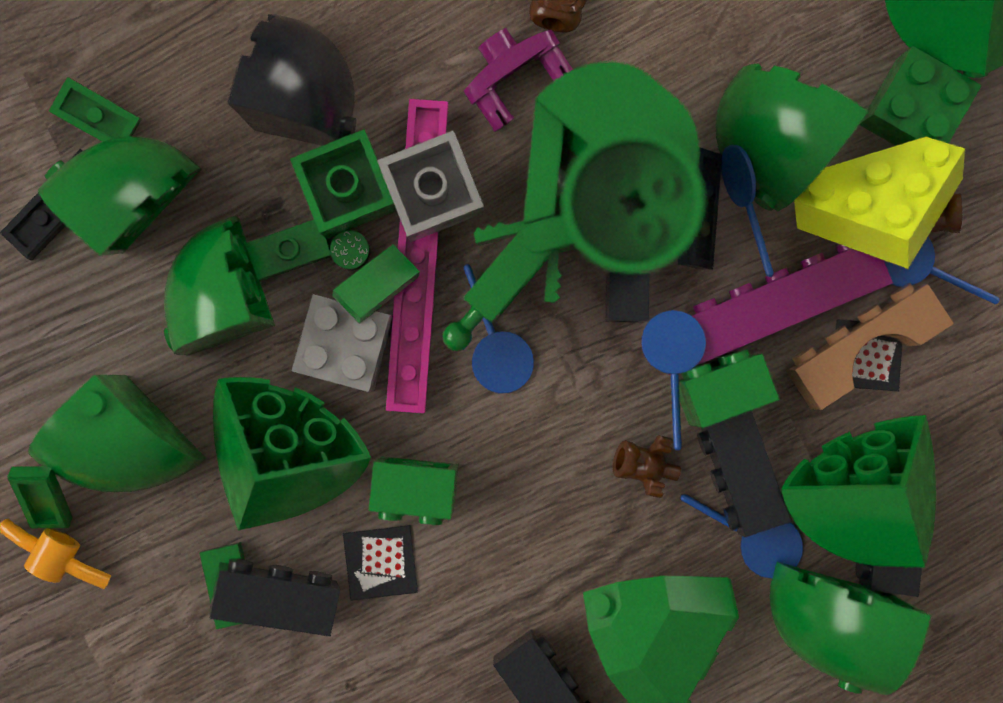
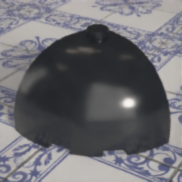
M276 14L268 15L267 21L269 22L260 21L250 36V40L256 42L251 56L242 55L228 104L254 131L321 146L355 133L356 118L352 117L354 84L349 67L337 47L320 31L302 21Z

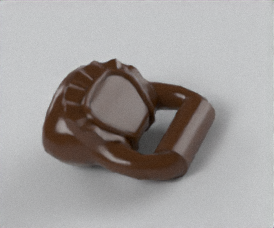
M532 0L529 8L530 19L535 25L546 30L561 33L571 32L579 26L582 19V8L587 0Z

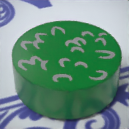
M346 230L334 237L330 245V254L333 261L341 268L357 270L367 263L370 257V245L367 239L359 232Z

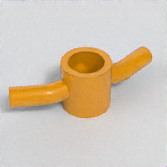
M5 519L0 523V533L17 546L30 552L24 567L32 575L48 582L58 583L66 572L77 579L105 589L111 578L110 574L86 565L74 558L80 548V544L71 536L61 531L47 528L37 538L10 519Z

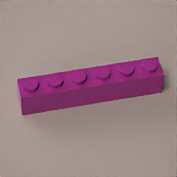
M844 245L836 246L839 253L825 259L823 252L800 261L803 269L789 274L786 267L774 272L772 277L764 276L767 284L753 289L750 282L729 291L731 299L717 304L715 298L693 306L695 314L691 316L701 325L706 339L703 357L697 365L892 284L893 281L884 260Z

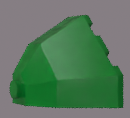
M657 576L619 581L583 592L590 636L607 676L628 703H691L689 700L699 680L705 679L719 654L716 651L727 631H732L739 618L732 582L728 577Z

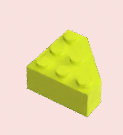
M923 137L825 167L806 190L794 200L797 229L908 269L963 179L965 148Z

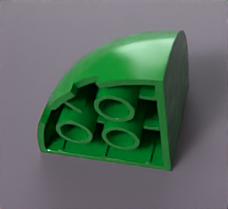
M885 0L893 27L909 48L914 46L947 66L963 71V75L971 78L986 77L988 73L1003 66V0Z
M749 64L738 71L720 100L716 116V140L720 154H723L724 149L729 145H737L744 149L755 173L756 193L754 201L766 210L772 211L775 209L778 212L797 199L816 179L852 135L868 111L823 83L817 88L799 82L798 80L801 75L798 72L775 65L768 72L762 71L760 64Z
M119 137L95 144L80 152L66 163L62 160L55 163L45 174L47 180L38 188V193L54 214L98 255L124 254L202 169L183 152L162 141L145 137Z
M237 216L218 221L197 232L184 244L171 265L165 285L164 310L167 328H164V335L168 346L176 355L188 356L275 326L261 282L257 280L245 245L247 240L240 219Z
M93 375L48 419L32 440L28 450V454L40 466L51 468L55 475L64 481L91 490L114 493L140 491L171 482L188 473L206 459L127 375Z
M229 377L217 380L213 401L215 449L223 487L238 531L287 520L314 510L350 488L366 470L371 456L364 442L346 419L339 420L334 414L323 407L324 401L296 387L294 391L269 385L270 380Z
M926 415L908 416L873 423L875 430L852 437L850 431L822 445L823 453L809 462V460L803 459L786 479L781 492L787 510L803 533L820 547L841 558L861 564L925 568L934 531L936 512L935 462Z
M780 562L776 563L770 585L772 617L780 636L800 659L815 669L838 679V687L857 694H862L864 689L881 695H890L904 684L922 650L931 619L930 614L891 593L870 591L858 583Z

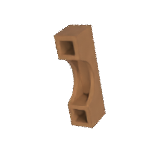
M911 283L904 285L890 294L893 301L880 308L876 304L859 314L857 318L860 322L855 326L847 329L844 325L834 330L825 337L827 344L816 351L813 347H809L792 358L795 364L785 371L810 409L822 410L854 389L852 376L854 360L860 349L873 338L881 335L888 336L906 346H919L954 324L928 284L913 287Z

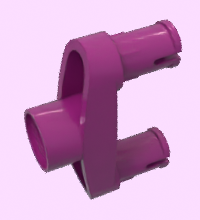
M504 28L478 47L489 65L472 80L463 92L472 105L476 104L493 128L494 133L515 119L496 93L497 84L533 59L535 61L540 60L553 81L574 70L558 47L561 43L552 30L541 32L517 44L507 28Z

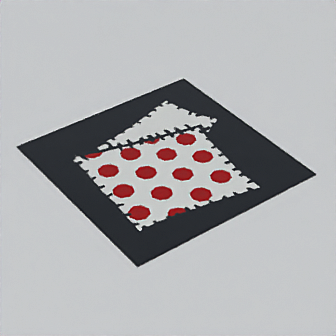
M837 319L836 329L844 325L847 329H850L860 321ZM882 335L867 342L860 349L854 360L852 370L854 388L899 392L902 343L892 337Z
M410 525L343 533L351 601L418 593Z

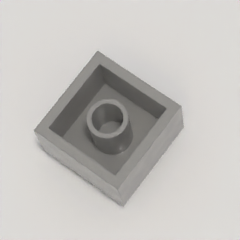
M454 130L377 160L410 242L484 214L483 203Z
M312 294L292 372L366 392H374L390 335L393 316L375 311L359 324L337 300Z

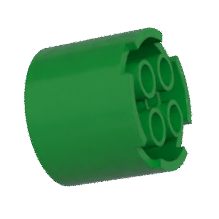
M619 131L593 142L572 164L562 191L563 219L573 242L581 252L595 263L619 272H645L669 263L680 255L693 240L703 216V185L693 161L673 141L648 131ZM632 190H637L641 192L640 200L646 202L644 210H636L633 216L625 214L626 206L620 204V199L622 195L630 196Z

